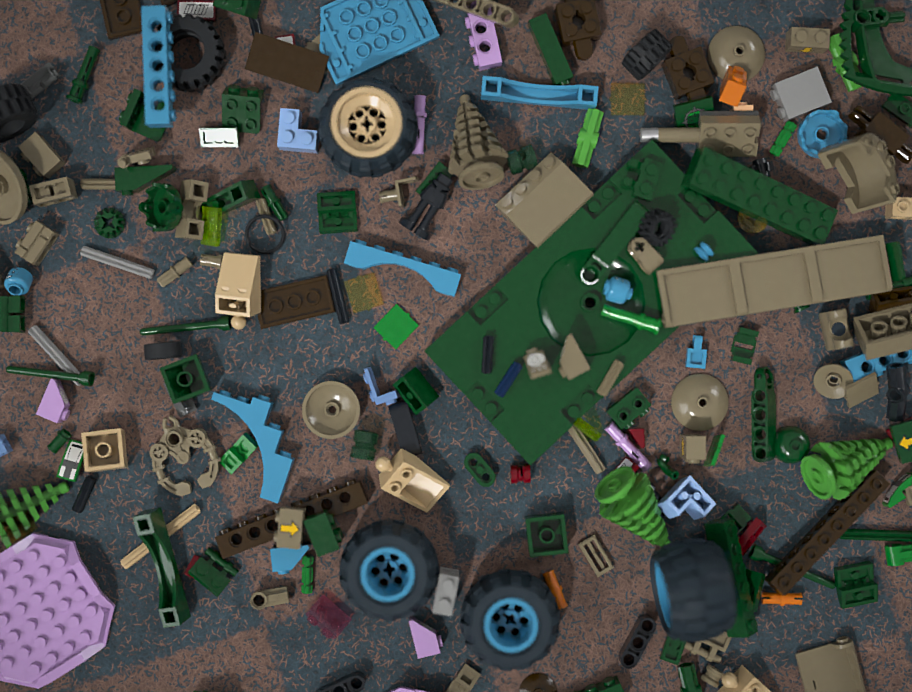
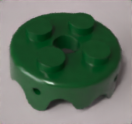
M152 183V187L147 188L145 191L149 195L148 199L141 202L138 208L146 215V225L153 227V232L172 231L179 224L184 210L181 196L178 190L171 184Z

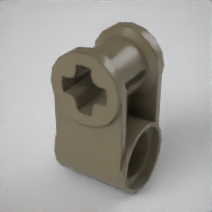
M636 238L629 242L627 247L629 254L646 274L650 275L664 262L660 254L644 238ZM636 244H641L640 250L636 251Z

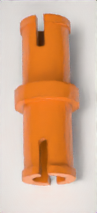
M554 569L543 573L542 575L555 597L559 610L567 607L568 604L562 593V585H559Z
M777 592L761 593V597L770 598L761 599L762 604H779V606H784L785 604L802 605V600L794 599L802 598V593H787L785 596Z

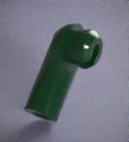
M661 454L659 459L657 458L658 466L665 475L676 480L679 477V472L667 464L670 458Z

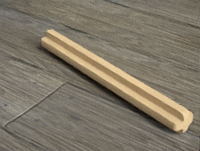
M196 504L190 506L166 525L169 537L201 513L200 508ZM142 543L120 561L121 565L128 569L147 555L149 550L146 545Z

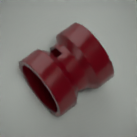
M523 464V466L510 465L511 484H517L522 481L524 483H531L530 464Z

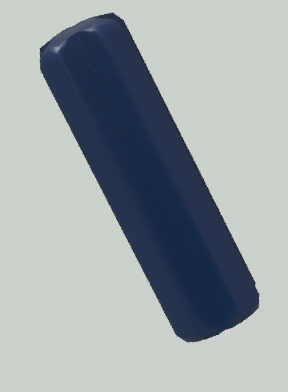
M515 361L512 363L496 388L495 394L502 398L505 396L521 371V364Z

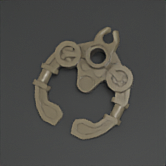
M172 415L168 418L174 422V426L168 427L166 425L168 419L166 417L163 418L162 428L164 434L160 441L154 444L149 451L152 458V471L156 472L158 477L157 483L178 496L192 493L190 482L181 481L175 483L171 480L170 476H165L163 468L166 466L163 464V461L171 454L178 463L185 464L191 458L190 447H202L204 453L208 452L211 460L208 461L210 465L209 471L201 474L197 480L202 489L211 486L218 476L221 457H218L215 450L217 448L216 445L213 444L204 429L194 428L191 430L181 427L178 420ZM173 434H177L179 436V442H175L173 440Z

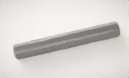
M83 246L81 249V256L152 279L155 270L87 246Z
M34 325L28 330V333L64 372L80 373L38 326ZM73 381L77 386L82 385L78 381Z

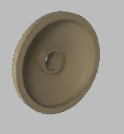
M730 26L722 29L713 37L708 47L709 65L712 71L722 80L728 66H739L747 72L748 81L760 71L765 59V49L762 40L754 31L743 26ZM736 49H741L742 54H738L736 52Z
M693 374L685 377L676 385L671 397V407L675 418L686 428L695 431H705L717 426L724 419L729 406L725 387L716 378L707 374ZM701 399L705 400L704 406H700L699 401Z
M326 381L317 384L307 393L302 405V415L305 424L315 435L326 439H336L345 436L356 426L360 416V403L354 391L347 385L337 381ZM330 406L336 408L335 413L329 411Z

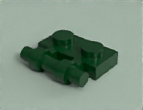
M209 547L205 554L210 559L206 561L200 557L188 571V574L218 597L231 582L226 577L228 572L235 577L239 570L234 567L231 561L227 562L220 556L221 553ZM216 562L224 569L220 572L212 565Z

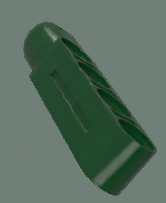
M635 200L582 268L580 277L584 283L594 284L601 278L637 232L639 224L643 223L640 220L641 218H646L644 214L646 212L649 213V210L637 200Z
M758 367L755 370L754 389L751 394L752 457L757 462L772 461L776 456L774 448L776 437V395L774 391V376L768 367ZM763 391L765 392V395H766L764 400L762 399V396H761ZM762 411L766 414L765 419L762 417ZM763 430L766 432L765 438L762 436ZM763 449L766 451L765 457L762 455Z

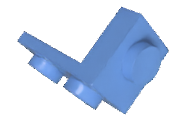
M364 368L365 373H363L366 384L370 386L371 391H369L372 402H375L376 405L385 402L386 406L396 403V398L401 397L397 390L381 395L372 368Z

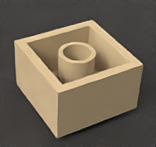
M118 428L81 433L85 472L128 468L124 429Z

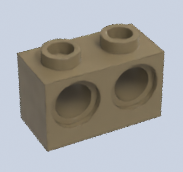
M69 177L29 186L33 205L39 207L78 199L74 180Z

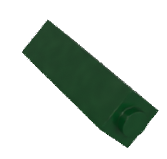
M547 13L529 20V30L553 85H570V81H572L574 76Z

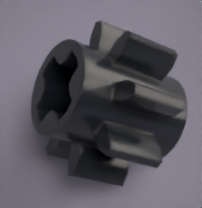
M767 158L752 161L753 166L749 168L767 177H771L770 172L774 170L772 161L767 162Z

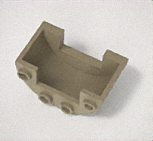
M867 133L819 150L817 155L825 169L833 168L835 165L848 189L844 201L852 214L896 202L900 188L894 169L895 159L892 155L890 156L884 140H880L874 134Z

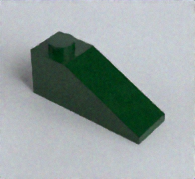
M173 165L114 168L115 191L122 193V196H133L134 192H140L151 186L152 183H156L176 172V167Z
M244 180L208 197L207 202H203L200 209L206 221L245 206L261 197L254 180Z

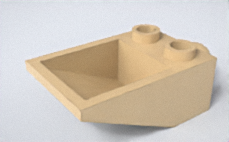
M225 252L215 292V310L218 314L234 315L231 319V325L237 330L243 329L246 326L245 317H252L261 312L260 256Z
M402 448L391 461L385 456L379 457L376 460V468L381 471L379 474L381 489L426 513L450 487L448 482L422 460Z
M743 665L735 673H725L722 676L723 686L717 691L771 692Z

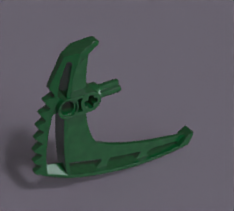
M845 0L844 8L846 12L841 15L845 22L839 25L843 30L839 34V37L843 40L839 47L844 50L840 57L846 61L841 65L846 70L843 77L874 91L912 97V85H910V82H912V68L893 61L883 43L879 29L887 27L891 23L904 22L905 12H888L883 7H875L874 0H854L853 10V0ZM851 32L855 33L862 73L855 72L851 53ZM876 76L902 81V83L878 80Z

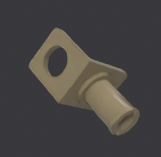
M411 177L395 180V189L379 191L381 204L397 200L400 207H406L402 185L419 182L420 178Z

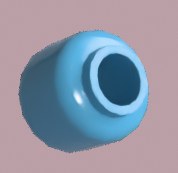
M12 268L7 274L4 286L14 296L25 295L31 287L33 276L24 268Z
M613 276L610 280L607 279L603 287V294L606 300L617 304H623L627 299L630 300L633 289L630 288V282Z

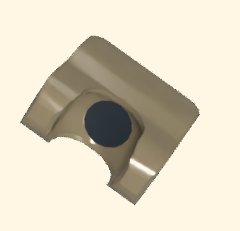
M846 308L819 313L827 351L854 346Z

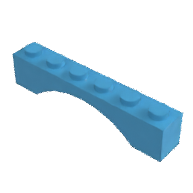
M483 76L481 100L588 110V108L595 109L597 106L599 86L540 85L518 82L502 77Z
M358 239L355 242L350 241L344 261L345 265L362 270L382 264L405 266L422 275L436 292L455 297L461 274H458L459 270L447 267V270L439 268L440 264L429 261V264L421 262V258L411 256L410 259L405 258L401 252L393 250L392 253L385 251L384 247L374 245V248L366 246L367 242Z

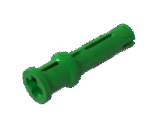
M604 304V310L601 313V316L635 325L638 330L652 331L654 335H657L662 318L655 319L646 316V313L639 315Z

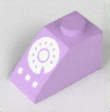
M50 379L36 415L55 423H63L70 414V410H68L70 403L59 379Z
M409 617V625L418 659L441 653L440 647H443L441 635L437 636L436 630L415 617Z

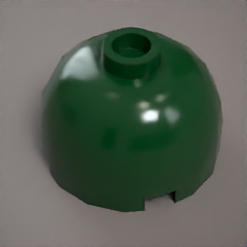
M796 426L779 428L776 431L775 457L788 464L801 462L810 451L811 443L809 436Z

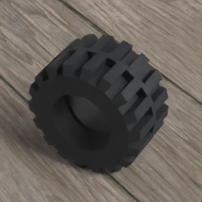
M653 29L623 58L622 65L637 81L641 80L667 56L673 45L657 29Z

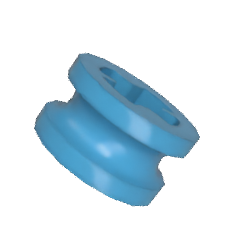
M704 242L700 243V247L694 248L695 252L704 261L708 260V256L714 255L713 251Z

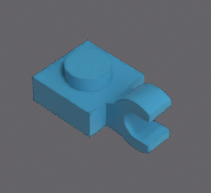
M693 335L692 348H687L685 367L705 369L707 350L702 349L703 336Z

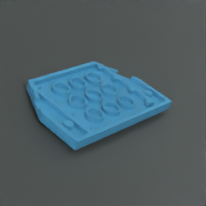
M335 0L320 7L319 50L321 54L330 56L327 67L336 86L440 38L422 0Z

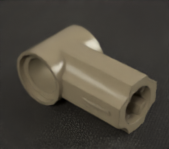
M287 586L257 590L250 598L251 606L257 610L290 603ZM262 595L265 602L263 604L256 603L255 596Z

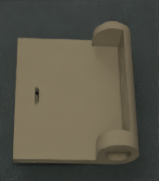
M843 636L837 638L835 642L795 653L805 692H866L852 639Z

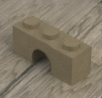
M192 179L181 181L180 196L184 210L181 220L176 227L175 238L187 240L203 239L204 221L199 218V209L203 202H207L208 182Z

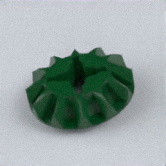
M104 208L97 213L94 219V228L104 238L119 236L125 227L123 215L114 208ZM103 218L109 220L113 218L111 223L115 228L110 226L105 228L106 222Z

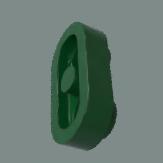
M472 452L465 457V468L481 486L489 487L495 482L496 476L494 471L480 454ZM473 458L477 460V464L474 466L470 464V460ZM484 473L489 474L488 480H483L482 475Z

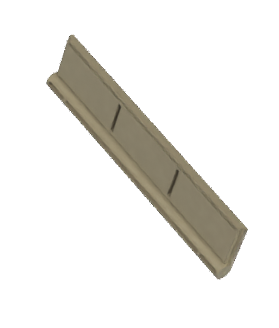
M883 235L656 271L663 308L662 323L664 328L890 292L893 287Z

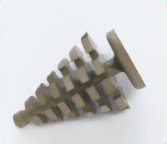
M465 94L459 98L461 106L457 109L455 122L457 130H454L453 134L454 138L452 140L451 160L449 161L448 171L451 175L455 174L458 177L459 185L462 188L481 190L492 187L503 180V166L508 161L507 157L509 156L505 149L502 148L500 141L497 140L496 135L479 112L477 106L471 103L470 96Z

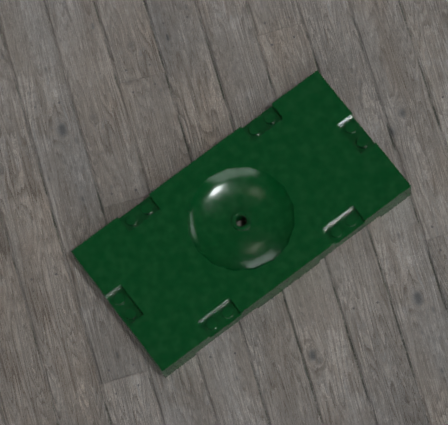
M653 140L648 142L632 157L642 163L644 158H648L664 164L652 201L649 202L632 196V189L621 186L622 180L625 177L637 181L640 172L627 168V162L538 248H534L424 351L530 465L604 397L598 394L597 390L614 360L622 362L624 366L610 391L679 327L664 328L661 320L658 333L654 335L652 331L638 330L635 325L601 316L604 304L639 315L646 313V316L655 319L662 318L663 308L656 271L758 254L719 210L716 211L700 193L681 185L685 174ZM635 200L648 210L658 208L674 216L673 218L676 220L674 223L677 224V228H673L676 232L671 234L672 240L668 239L669 243H663L662 247L650 244L664 260L650 275L646 274L629 254L627 249L628 242L596 283L586 284L581 280L580 272ZM661 222L656 225L654 234L659 230ZM641 228L637 230V232L630 239V241L636 238H641V235L639 234V230H642ZM701 242H704L714 253L713 256H708L707 261H704L694 250L695 247H700ZM636 244V251L640 250L641 244ZM613 276L628 280L630 288L633 289L631 299H627L623 304L606 300L603 294L606 280H610ZM586 298L594 300L593 308L586 307ZM572 334L590 369L568 380L567 377L563 378L558 370L560 367L558 362L566 336ZM485 335L494 337L491 374L481 372L483 337ZM537 348L538 351L543 350L551 373L530 379L523 356L527 355L526 351ZM514 361L522 365L521 371L503 398L495 394L496 388Z

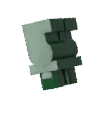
M0 296V332L25 333V316L12 315V313H25V296Z

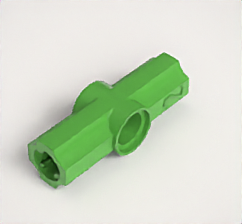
M840 33L830 37L829 50L833 56L832 63L837 68L835 69L836 72L841 75L848 92H852L862 86L843 77L846 70L841 65L846 61L840 57L844 50L839 47L843 40L839 37ZM851 51L854 70L860 73L857 56Z
M588 108L583 127L580 129L579 137L577 138V147L572 161L573 165L588 168L593 149H595L598 141V131L604 112Z

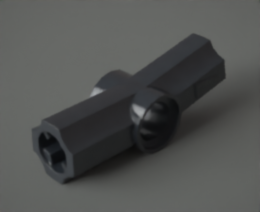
M895 362L886 366L889 389L886 392L888 399L886 418L889 421L902 422L905 419L907 396L910 393V387L906 381L905 365Z

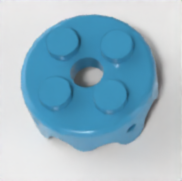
M816 110L807 115L800 123L797 131L798 143L806 154L819 159L817 154L820 149L848 140V127L840 119L839 112L836 110ZM818 130H823L826 133L824 140H820L817 137Z

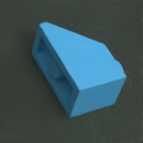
M311 542L303 543L301 549L277 548L276 546L270 548L272 572H278V574L290 573L289 570L295 567L311 547Z

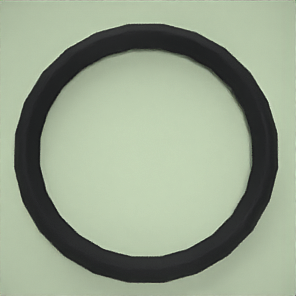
M261 214L252 218L246 225L245 239L254 251L270 254L277 251L283 245L285 229L277 218ZM258 219H271L280 227L281 240L273 249H259L250 241V226Z

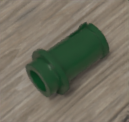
M66 429L58 430L57 436L47 445L48 449L57 454L62 446L71 440V433Z

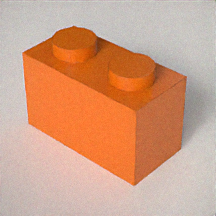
M728 66L720 85L719 101L738 107L747 87V72L743 68Z

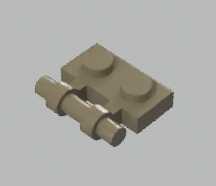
M152 146L124 154L118 159L117 164L120 168H126L135 162H138V165L148 163L156 154L155 148Z
M725 631L724 634L710 640L693 643L686 642L684 648L689 650L691 654H698L705 657V660L709 662L714 661L719 664L722 657L716 653L718 650L726 652L732 637H728L727 631ZM702 642L711 646L710 649L701 648Z

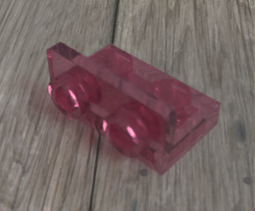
M324 594L305 614L310 624L313 626L317 625L322 629L321 633L326 638H332L333 640L340 635L352 620Z

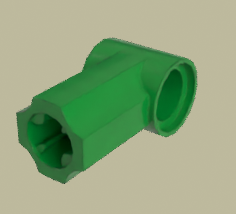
M912 544L884 546L887 566H901L905 562L912 561Z

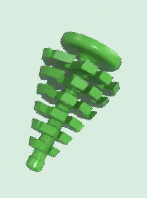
M877 438L819 442L810 451L821 455H807L801 461L800 467L804 482L809 490L820 499L827 500L832 496L837 500L845 499L858 487L859 483L863 482L865 478L861 476L865 477L869 471H872L879 464V460L886 455V450L893 447V442L890 438L882 440Z
M622 466L611 471L598 483L594 496L601 503L599 509L601 517L610 520L612 523L637 536L639 535L642 539L648 540L653 545L661 547L670 543L668 531L665 527L666 524L660 516L662 512L658 507V501L654 496L653 487H651L649 476L647 477L646 473L640 472L638 474L631 467Z
M65 481L55 487H52L51 483L45 484L47 490L41 492L38 485H33L32 488L36 494L33 497H30L26 487H19L24 498L22 502H19L13 489H6L13 504L12 507H8L0 492V536L7 549L12 543L3 522L7 521L17 540L22 535L14 517L18 515L27 531L31 525L25 512L30 510L35 522H37L40 516L36 506L41 505L44 513L49 510L47 501L52 499L55 505L59 501L58 495L69 492V485Z

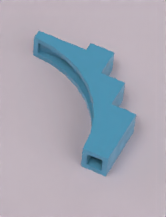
M225 390L213 392L211 400L225 405L235 412L248 425L257 440L264 467L260 498L275 503L281 502L295 458L291 457L289 452L283 450L280 453L277 452L284 430L280 429L281 426L270 422L267 425L273 402L269 401V397L260 394L258 397H253L251 403H249L248 398L238 396V398L231 397V393Z

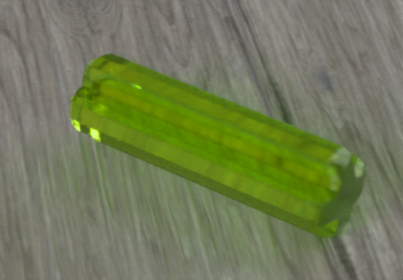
M577 418V421L574 422V426L593 441H598L601 438V433L582 418Z

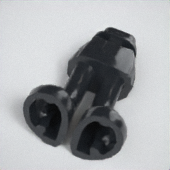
M440 173L437 179H433L420 193L421 200L412 214L408 217L400 218L399 223L408 230L413 231L417 220L429 204L430 207L426 215L414 231L416 235L429 241L431 238L429 225L438 210L444 208L449 191L451 190L449 187L453 180Z

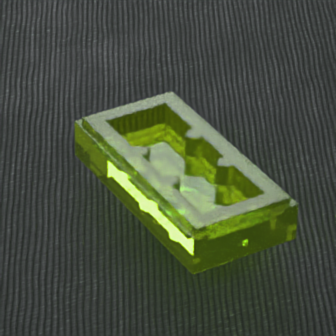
M202 206L204 230L203 239L200 244L214 247L220 246L222 208Z

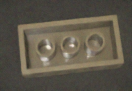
M912 303L853 318L854 334L866 360L912 349Z

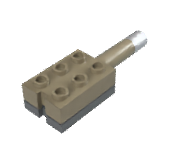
M699 111L698 127L641 128L640 142L646 143L653 140L654 142L696 143L697 149L706 147L725 157H757V137L760 134L761 121L758 111Z

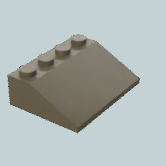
M550 153L495 206L509 223L538 248L594 194L560 159Z

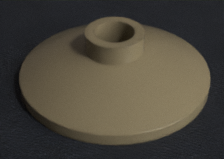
M826 364L820 367L814 375L816 390L821 395L831 399L845 397L844 387L853 383L851 372L839 364Z

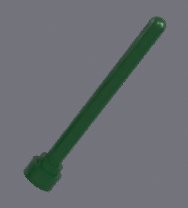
M225 315L214 321L140 329V334L145 336L211 328L229 331L232 329L230 315Z
M17 366L6 367L7 373L78 381L82 386L91 387L95 381L93 371H83L77 374Z
M757 544L752 545L748 554L750 559L755 561L765 560L774 565H777L782 560L766 553ZM810 571L803 576L830 589L836 587L835 582Z

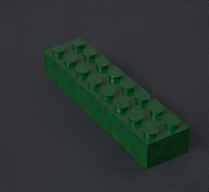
M706 147L695 150L681 184L812 246L825 244L838 212L833 207Z

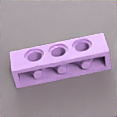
M473 1L471 3L470 9H474L476 7V1ZM491 8L487 12L488 16L492 14ZM467 13L468 17H465L466 28H470L472 34L469 36L470 46L475 48L476 53L473 54L474 65L479 67V71L502 66L494 23ZM479 26L485 27L486 31L484 33H478L476 31V28ZM488 45L490 50L482 52L480 46Z

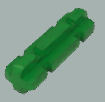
M787 121L783 128L785 129L781 130L774 142L775 145H772L769 150L773 156L779 157L782 153V148H785L792 136L791 132L794 133L797 128L794 122Z
M309 555L302 557L304 567H302L301 582L303 585H301V592L304 594L313 592V585H311L313 583V567H311V564H313L314 558Z

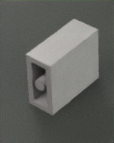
M818 66L777 82L770 87V96L773 101H776L778 116L780 119L783 118L784 123L825 107L832 102Z
M440 566L432 613L452 616L459 581V570Z

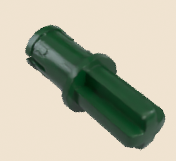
M271 184L264 186L260 191L267 200L268 207L272 208L280 222L286 220L288 214L281 204V198H278Z

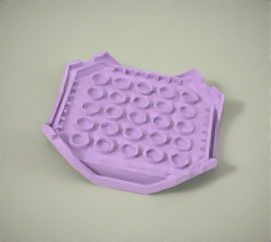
M34 532L0 553V681L39 689L80 665L106 646L116 605L101 591L81 560L75 541L53 538Z

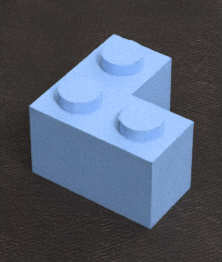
M280 108L277 147L279 150L318 153L319 133L317 130L301 129L302 113L298 109Z
M690 475L680 479L658 502V507L669 519L679 516L684 510L694 520L705 517L716 505Z

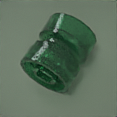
M531 143L521 146L520 150L512 149L506 151L509 156L507 157V163L512 176L522 173L523 169L532 170L538 165Z
M354 430L353 441L355 445L351 447L350 457L374 461L376 454L374 446L378 443L379 434Z

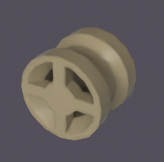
M708 664L706 667L707 671L700 678L713 687L718 688L719 680L724 673Z

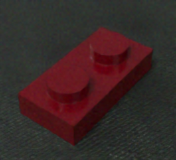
M757 517L747 524V530L743 535L738 536L742 556L745 555L767 527Z

